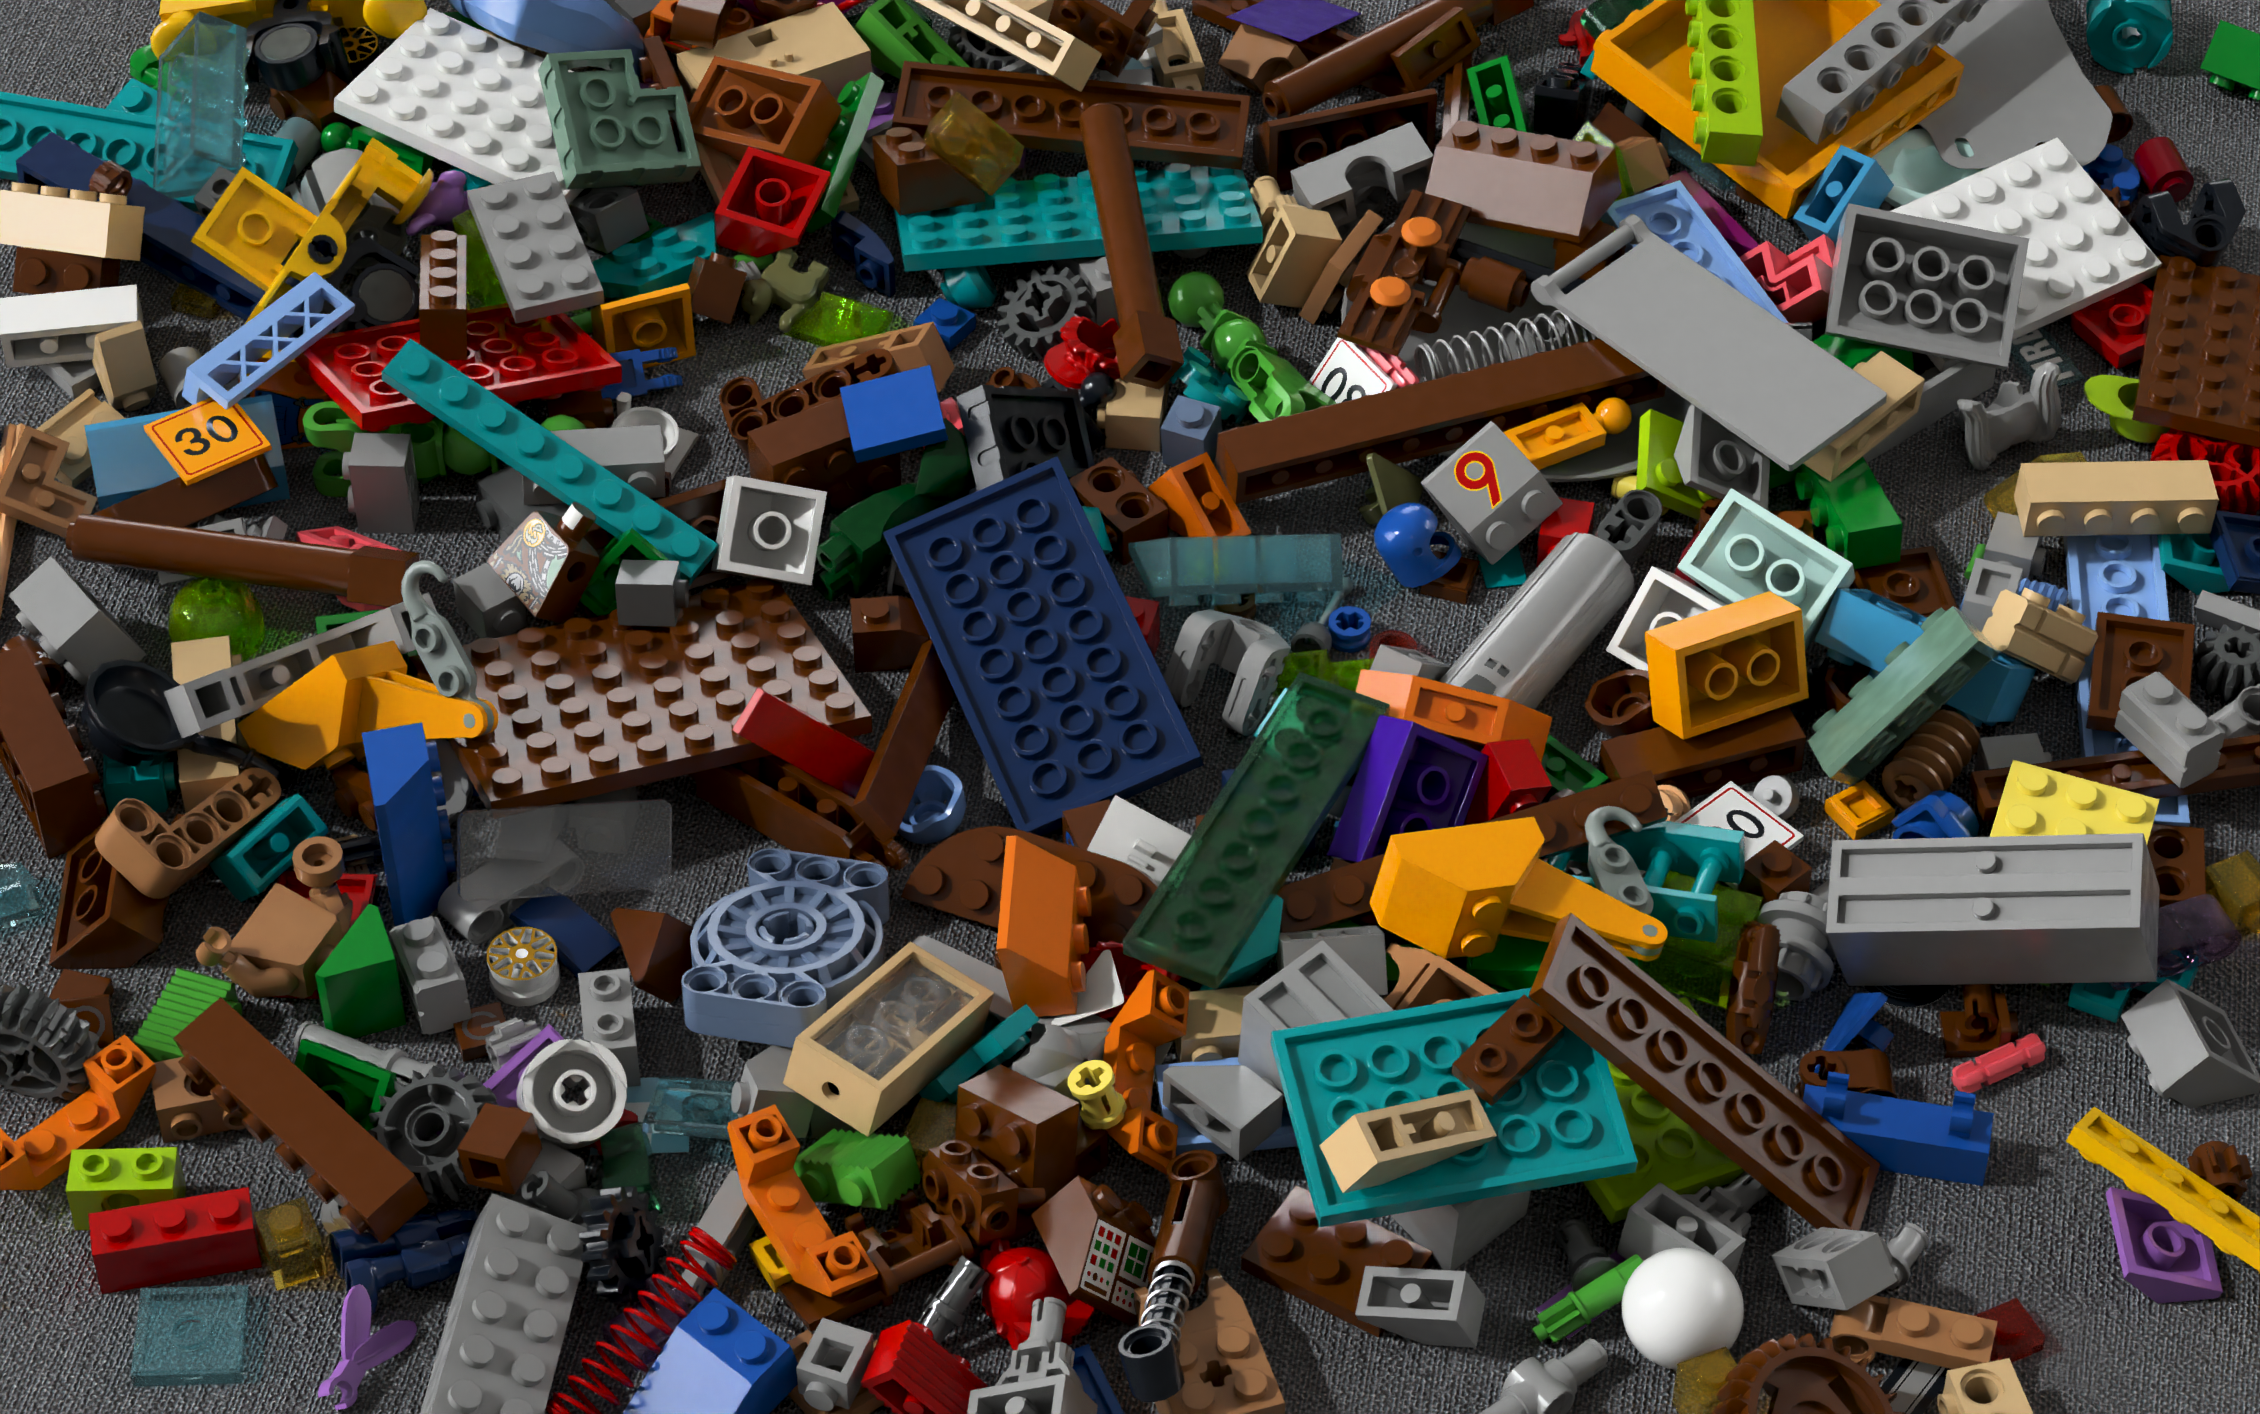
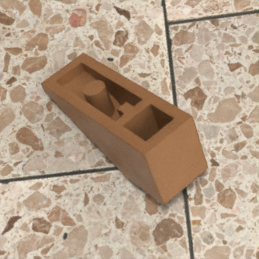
M929 322L819 347L802 370L805 379H809L868 350L883 348L891 353L901 372L931 365L937 393H940L944 389V384L955 366L934 322Z

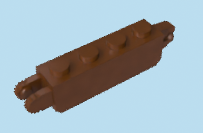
M776 755L689 774L696 781V795L791 851L880 864L886 870V866H889L895 871L897 869L900 871L909 863V854L903 848V845L895 842L893 838L882 842L853 810L852 805L855 799Z

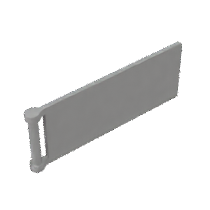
M1630 214L1620 221L1617 230L1549 277L1542 275L1531 283V292L1541 304L1551 305L1560 310L1787 471H1793L1886 403L1887 393L1652 233L1643 220L1635 214ZM1628 243L1638 244L1568 294H1564L1561 291Z

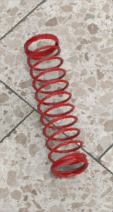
M696 1226L692 1227V1231H688L692 1241L680 1240V1248L693 1266L676 1257H666L668 1269L681 1284L662 1274H652V1281L655 1287L667 1301L645 1290L638 1291L640 1302L653 1318L632 1307L624 1308L626 1319L639 1335L618 1324H610L612 1336L626 1353L609 1343L596 1341L598 1353L613 1371L595 1360L582 1358L581 1362L584 1370L600 1389L576 1375H568L567 1381L570 1387L585 1405L564 1393L553 1392L554 1401L548 1400L545 1410L549 1414H571L559 1399L562 1398L587 1414H602L579 1390L573 1380L594 1391L615 1406H620L618 1398L600 1381L587 1363L610 1375L629 1389H635L633 1382L613 1363L601 1346L621 1356L643 1372H648L647 1365L626 1345L615 1329L632 1337L659 1355L661 1349L639 1327L629 1312L641 1317L668 1336H671L673 1330L652 1309L643 1295L660 1303L682 1319L688 1314L664 1290L657 1278L674 1286L698 1303L703 1298L682 1278L670 1261L686 1268L716 1288L719 1287L718 1283L693 1258L685 1245L700 1251L728 1271H733V1266L737 1265L735 1257L705 1231Z

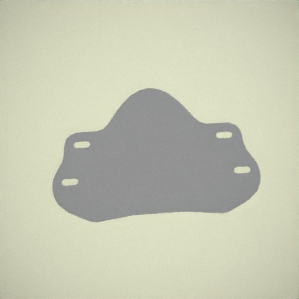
M1876 0V1H1878L1879 3L1883 4V3H1884L1885 1H1887V0ZM1989 0L1982 6L1977 16L1971 22L1964 21L1955 29L1953 35L1945 44H1937L1965 65L1956 96L1917 125L1922 126L1929 132L1942 160L1949 165L1960 169L1989 168L2036 147L2040 142H2048L2058 137L2083 167L2096 160L2105 148L2113 119L2111 110L2080 69L2054 19L2048 0ZM1958 138L1966 139L1974 155L1971 157L1962 156L1955 144V140Z

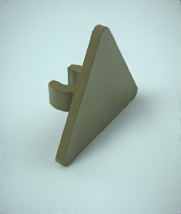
M1376 453L1367 454L1366 461L1374 487L1365 491V496L1371 504L1361 506L1359 511L1368 524L1378 523L1384 514L1400 504L1408 502L1419 503L1424 488L1420 483L1422 481L1421 478Z

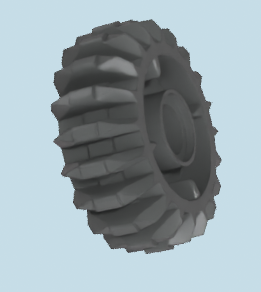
M433 1065L427 1078H424L420 1072L413 1070L412 1082L406 1086L394 1080L396 1093L391 1098L379 1095L380 1105L384 1109L381 1112L368 1113L369 1122L374 1128L367 1132L416 1176L430 1204L438 1207L444 1194H447L451 1200L458 1202L459 1189L465 1186L470 1190L477 1191V1186L467 1183L457 1148L484 1104L489 1103L499 1106L496 1102L497 1097L489 1087L486 1088L478 1077L473 1076L471 1073L465 1076L461 1070L456 1069L454 1066L445 1074L441 1068ZM443 1130L436 1139L429 1141L433 1134Z

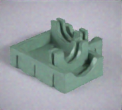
M631 49L547 54L538 72L566 190L629 185L645 186L646 184L658 185L659 183L691 181L702 165L682 86L667 87V89L660 90L655 88L641 89L638 75H635L634 59ZM585 66L606 69L603 71L568 72L570 69ZM669 116L676 123L680 137L681 152L677 151Z

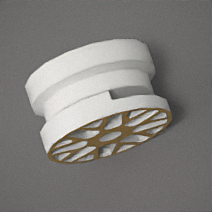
M515 927L502 932L492 940L487 949V966L490 969V987L497 998L506 1004L517 1007L533 1006L546 1001L556 992L560 984V966L557 961V946L550 935L543 930L533 927Z

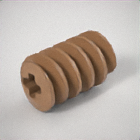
M1948 710L1936 711L1905 741L1902 749L1897 751L1893 760L1883 770L1882 785L1893 803L1904 811L1926 797L1930 792L1948 789L1953 779L1960 775L1962 768L1971 761L1972 755L1977 753L1980 734L1975 725L1966 717Z

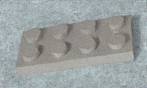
M554 171L467 190L469 208L515 323L604 304L603 288Z

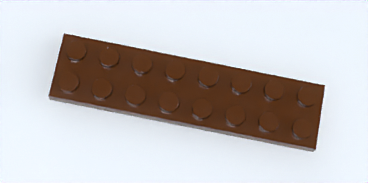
M904 61L892 128H909L917 131L924 138L1085 154L1079 125L1080 115L1094 104L1107 103L1117 106L1123 113L1132 159L1242 170L1251 96L1089 79L1082 92L1050 75Z
M1569 913L1560 919L1554 929L1529 997L1816 1229L1827 1227L1860 1231L1880 1163L1574 914Z

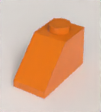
M1207 452L1170 468L1148 487V490L1153 495H1158L1166 503L1170 515L1168 519L1169 528L1202 548H1206L1211 553L1248 537L1252 533Z

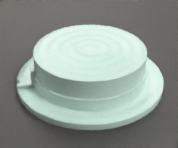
M1924 128L1908 130L1871 157L1878 162L1894 184L1885 198V201L1894 206V209L1986 169H1960L1949 165L1942 160L1929 132ZM1958 138L1955 140V144L1962 156L1971 157L1974 155L1966 139Z

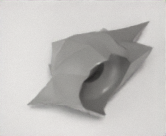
M1035 1023L1031 1027L1032 1035L1029 1045L1008 1068L1080 1102L1069 1090L1067 1085L1068 1077L1074 1068L1084 1063L1083 1059L1110 1031L1078 1034L1062 1026ZM1085 1078V1084L1089 1083L1088 1078Z

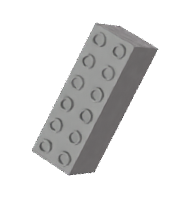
M2143 833L1832 840L1826 935L1848 986L2156 982L2160 888Z
M1321 940L1244 997L1238 1062L1248 1067L1258 1076L1270 1079L1283 1094L1282 1107L1289 1113L1270 1043L1272 1031L1394 1010L1336 952ZM1531 1191L1390 1216L1419 1245L1433 1251V1259L1444 1270H1455L1527 1214Z

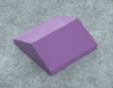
M2114 1187L2108 1189L2106 1198L2125 1280L2158 1304L2214 1299L2223 1293L2210 1238L2191 1225H2185L2175 1220L2167 1209L2146 1195Z

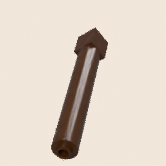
M1430 0L1266 82L1264 94L1262 95L1264 108L1269 115L1277 119L1297 116L1395 67L1396 65L1390 54L1455 6L1464 8L1473 27L1484 21L1495 26L1533 7L1534 0Z
M1097 103L1090 106L1080 115L1079 125L1120 329L1113 335L1120 376L1123 381L1160 390L1184 364L1176 321L1164 315L1123 113L1115 105Z
M80 514L76 522L69 524L66 532V547L72 551L73 558L76 561L346 596L347 602L385 607L404 602L401 594L403 576L405 571L413 563L418 562L420 558V553L369 546H363L357 550L90 514Z

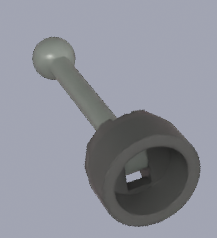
M1340 577L1336 580L1334 585L1335 593L1319 622L1305 623L1295 633L1291 641V650L1299 660L1308 664H1319L1328 655L1332 645L1330 631L1327 628L1329 616L1337 609L1343 596L1350 594L1353 590V582L1348 577Z

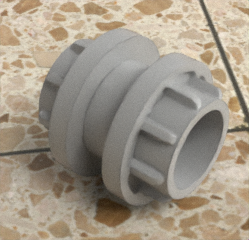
M1803 891L1784 892L1780 894L1778 900L1769 901L1764 904L1759 912L1757 922L1777 926L1781 934L1778 960L1779 973L1775 997L1793 1001L1808 999L1812 991L1821 990L1830 982L1834 971L1831 959L1836 956L1826 935L1828 902L1819 896Z

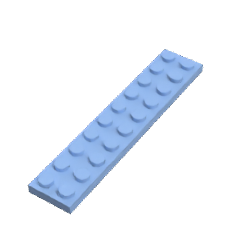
M2157 534L2063 536L2069 608L2086 616L2082 625L2095 631L2098 612L2170 621L2165 572L2161 570ZM2092 649L2090 655L2084 658L2086 663L2075 683L2081 758L2136 751L2138 749L2121 733L2086 728ZM2187 795L2158 798L2160 800L2153 824L2189 827L2190 818Z

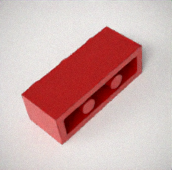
M249 1187L88 1214L92 1257L102 1294L262 1267L257 1224Z

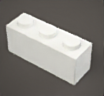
M137 284L0 298V341L7 368L91 360L93 358L96 334L138 320L141 321L144 329Z

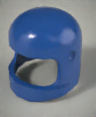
M1408 502L1390 509L1378 521L1374 532L1375 546L1379 555L1397 581L1404 587L1414 588L1423 586L1443 576L1458 563L1462 556L1461 548L1449 533L1435 532L1438 525L1437 516L1428 507L1420 503ZM1442 544L1449 546L1447 555L1442 559L1437 558L1431 551L1430 545Z

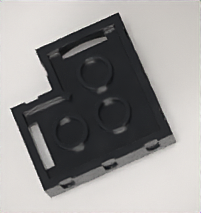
M981 385L956 396L976 487L965 491L966 496L1057 456L1068 479L1095 465L1078 389L1059 391L1057 388L1035 387L1026 389V387L1002 386L996 388L994 385Z

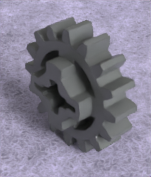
M1049 266L1046 274L1042 276L1035 269L1031 273L1032 280L1025 282L1019 278L1016 281L1019 289L1016 292L1006 291L1004 294L1009 305L998 307V312L1003 319L997 322L1011 348L1013 350L1018 348L1024 357H1027L1033 351L1038 359H1043L1048 349L1064 342L1060 337V328L1076 315L1089 319L1095 315L1090 307L1095 300L1088 286L1079 274L1074 276L1067 267L1059 274L1054 266Z

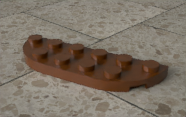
M987 826L960 832L941 842L918 863L901 895V898L998 928L1006 836L1017 835L1076 866L1081 887L1088 886L1091 894L1092 913L1090 917L1083 918V923L1086 924L1088 929L1089 947H1096L1098 941L1108 942L1109 940L1123 944L1124 940L1129 937L1139 941L1154 943L1163 950L1178 947L1180 951L1185 952L1187 955V941L1183 924L1180 923L1166 892L1146 873L1120 860L1010 827ZM1186 973L1177 981L1182 986L1184 985Z

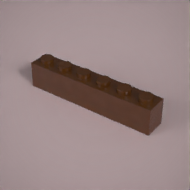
M221 997L173 1038L184 1055L178 1062L187 1075L198 1085L204 1080L212 1085L211 1095L226 1112L232 1114L237 1109L245 1116L241 1120L243 1125L261 1144L268 1139L277 1146L274 1150L275 1155L288 1170L296 1174L302 1169L310 1177L306 1180V1183L325 1204H329L334 1199L342 1207L339 1214L358 1235L367 1230L375 1239L383 1244L429 1202L416 1176Z

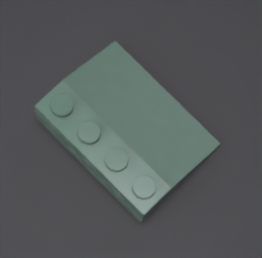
M1952 606L1945 611L1941 607L1932 613L1920 626L1924 631L1921 636L1911 645L1906 641L1898 645L1885 658L1884 662L1888 666L1873 679L1868 675L1850 690L1848 695L1852 700L1839 712L1834 708L1829 710L1816 721L1812 727L1816 733L1808 740V743L1823 771L1831 779L1852 786L1861 782L2000 653L1959 609Z

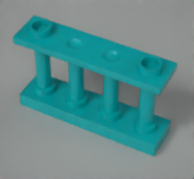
M1664 821L1642 828L1638 833L1632 831L1611 838L1616 844L1628 851L1634 859L1638 870L1646 871L1643 880L1654 902L1650 916L1661 921L1666 926L1668 936L1716 943L1718 938L1717 895L1711 894L1717 881L1740 884L1745 873L1744 831ZM1589 845L1550 857L1546 863L1562 871H1565L1569 860L1588 863ZM1667 874L1696 878L1690 892L1662 888ZM1571 875L1597 889L1592 877Z

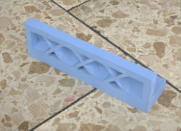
M313 272L187 367L182 397L192 405L211 397L224 409L228 410L354 313L355 304L320 275ZM324 300L336 308L330 314H320L323 309ZM303 326V334L300 337L288 338V336ZM271 350L272 358L267 362H255ZM239 374L240 383L229 391L223 388L225 384Z

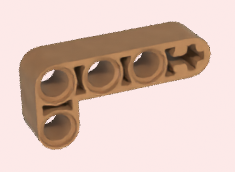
M261 768L246 769L170 826L143 801L135 798H126L118 802L95 835V845L100 854L138 891L153 899H162L169 896L206 868L210 862L224 850L228 849L236 839L272 809L281 796V787L275 776L267 770Z

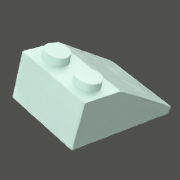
M1732 488L1677 566L1681 572L1727 605L1771 591L1801 608L1805 651L1818 634L1837 588H1849L1856 578L1853 563Z

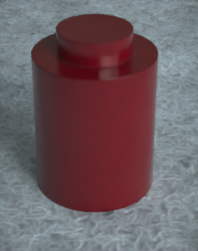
M2155 137L2149 139L2136 150L2134 163L2151 194L2168 191L2176 203L2190 193L2194 185V178L2175 143L2170 138Z

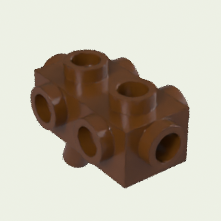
M949 1140L943 1142L938 1147L929 1148L928 1155L922 1162L921 1170L925 1196L936 1205L937 1214H951L955 1223L962 1227L974 1245H986L993 1242L994 1239L1015 1235L1017 1210L1038 1209L1045 1203L1044 1187L1019 1188L965 1140Z

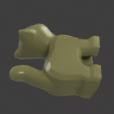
M786 248L777 251L775 261L764 270L760 278L744 282L739 300L742 310L750 316V325L756 324L769 309L771 303H774L785 310L779 319L780 330L786 333L790 332L795 323L801 321L814 310L817 298L823 293L825 285L829 280V268L813 260L808 267V272L801 273L793 267L798 259L797 253L794 250Z

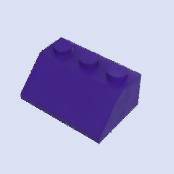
M1379 715L1327 855L1353 864L1385 854L1391 835L1463 826L1489 756L1413 721Z

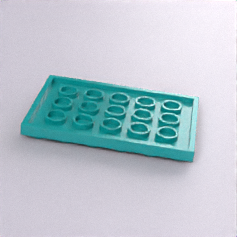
M1531 988L1276 1030L1271 1032L1270 1041L1319 1227L1636 1172L1637 1157L1607 1059L1563 1025V1037L1493 1106H1490L1477 1095L1497 1135L1493 1140L1385 1184L1342 1193L1319 1145L1354 1114L1469 1090L1470 1088L1452 1074V1064L1523 995L1531 999L1529 997Z

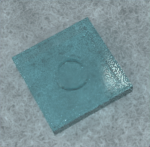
M249 1286L141 1288L131 1368L133 1387L242 1383L251 1298Z

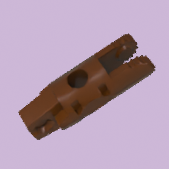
M1747 921L1746 924H1743V928H1740L1741 933L1739 934L1740 939L1737 944L1736 958L1733 960L1726 1009V1039L1744 1054L1761 1055L1773 1016L1779 973L1778 960L1781 934L1779 933L1780 929H1777V926L1772 924Z

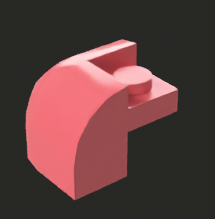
M1825 234L1789 255L1784 254L1769 241H1765L1739 257L1789 323L1812 322V325H1815L1827 318L1832 267L1836 248L1834 241Z

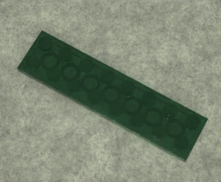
M1299 672L1123 939V954L1217 989L1363 760L1379 715L1389 716L1390 704Z

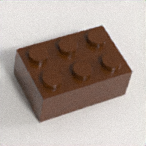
M842 396L747 432L751 478L826 491L823 515L865 500L876 493L901 486L900 452L859 463L856 462Z

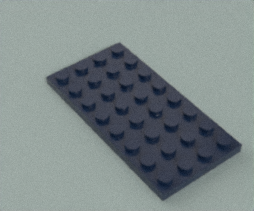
M1058 456L883 532L1016 829L1044 836L1063 827L1062 811L1108 799L1112 802L1115 795L1126 800L1204 765L1199 750Z

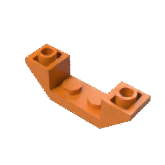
M1365 669L1360 671L1349 718L1368 723H1377L1379 715L1413 721L1448 738L1484 747L1487 742L1529 739L1541 763L1552 721L1551 716L1510 699L1415 675Z
M1153 969L1146 972L1107 1029L1110 1032L1105 1036L1103 1061L1111 1066L1115 1075L1114 1089L1122 1094L1127 1108L1124 1112V1118L1117 1125L1105 1130L1130 1155L1167 1175L1166 1168L1169 1162L1176 1157L1178 1125L1151 1111L1156 1047L1186 1035L1190 990ZM1104 1105L1106 1111L1109 1112V1111H1110L1109 1105H1107V1106Z
M124 1034L82 1063L91 1087L88 1091L16 1141H13L0 1128V1190H40L69 1170L71 1150L99 1149L125 1131L157 1071L155 1063Z
M774 1104L730 1121L727 1129L744 1199L793 1280L823 1295L833 1297L877 1279L879 1273L853 1230L837 1237L834 1236L793 1169L800 1144L777 1106Z

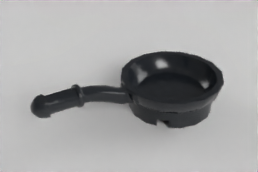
M120 659L101 664L89 675L84 693L85 703L80 716L83 726L85 721H87V725L91 729L87 737L93 746L108 758L124 765L139 767L142 761L153 760L150 766H154L164 761L172 752L189 749L194 753L234 762L240 765L239 768L241 770L249 768L267 770L278 780L281 790L287 789L292 784V777L288 769L284 766L281 768L257 754L254 748L248 750L233 742L202 734L199 735L198 733L181 738L164 695L165 691L180 684L164 671L143 662Z

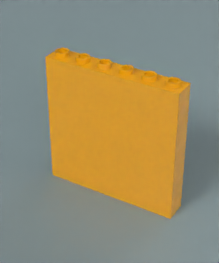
M1654 0L1643 9H1636L1631 12L1625 21L1614 29H1607L1599 35L1593 46L1595 53L1590 71L1701 155L1700 144H1695L1693 141L1694 123L1699 114L1698 111H1692L1691 109L1692 90L1694 84H1697L1696 79H1690L1689 77L1690 58L1692 52H1694V47H1688L1687 34L1692 16H1688L1685 13L1686 0ZM1753 0L1763 138L1755 167L1712 164L1785 220L1798 211L1840 145L1871 158L1956 96L1965 65L1938 45H1935L1919 66L1914 67L1912 65L1903 72L1902 77L1893 88H1884L1876 95L1875 100L1864 112L1858 110L1849 118L1848 123L1840 133L1836 135L1831 133L1818 145L1776 117L1784 85L1882 5L1876 0Z

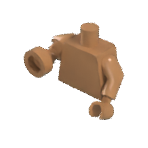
M326 836L311 837L299 843L293 851L292 860L297 879L303 884L312 887L309 892L310 900L281 884L275 883L232 941L228 932L223 928L216 926L209 928L203 936L205 942H202L196 949L197 960L205 966L221 964L223 966L222 972L231 979L232 983L238 984L256 998L285 995L303 999L310 997L317 989L315 974L348 932L353 910L352 899H349L346 892L341 895L336 883L344 873L345 860L341 845L332 838Z

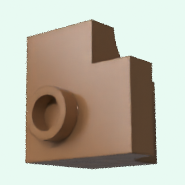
M1241 23L1221 56L1218 65L1230 80L1263 95L1266 82L1308 62V59L1295 43L1282 38V36Z

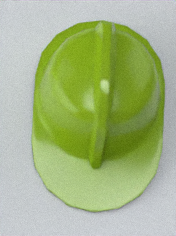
M2098 375L2091 377L2085 382L2084 394L2088 401L2097 409L2109 414L2110 426L2117 434L2139 443H2155L2160 439L2161 433H2167L2170 430L2168 427L2132 420L2138 379L2116 375Z

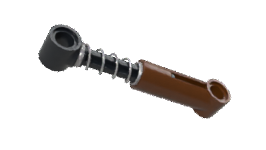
M1208 1150L1184 1152L1171 1160L1166 1168L1171 1187L1148 1268V1281L1151 1285L1148 1289L1149 1296L1144 1304L1145 1311L1140 1319L1141 1326L1126 1333L1118 1343L1119 1354L1131 1393L1137 1400L1142 1402H1157L1172 1397L1181 1390L1185 1383L1184 1373L1179 1360V1340L1181 1338V1330L1179 1328L1185 1323V1315L1183 1313L1189 1307L1187 1298L1194 1294L1200 1286L1217 1218L1226 1212L1230 1205L1217 1156Z

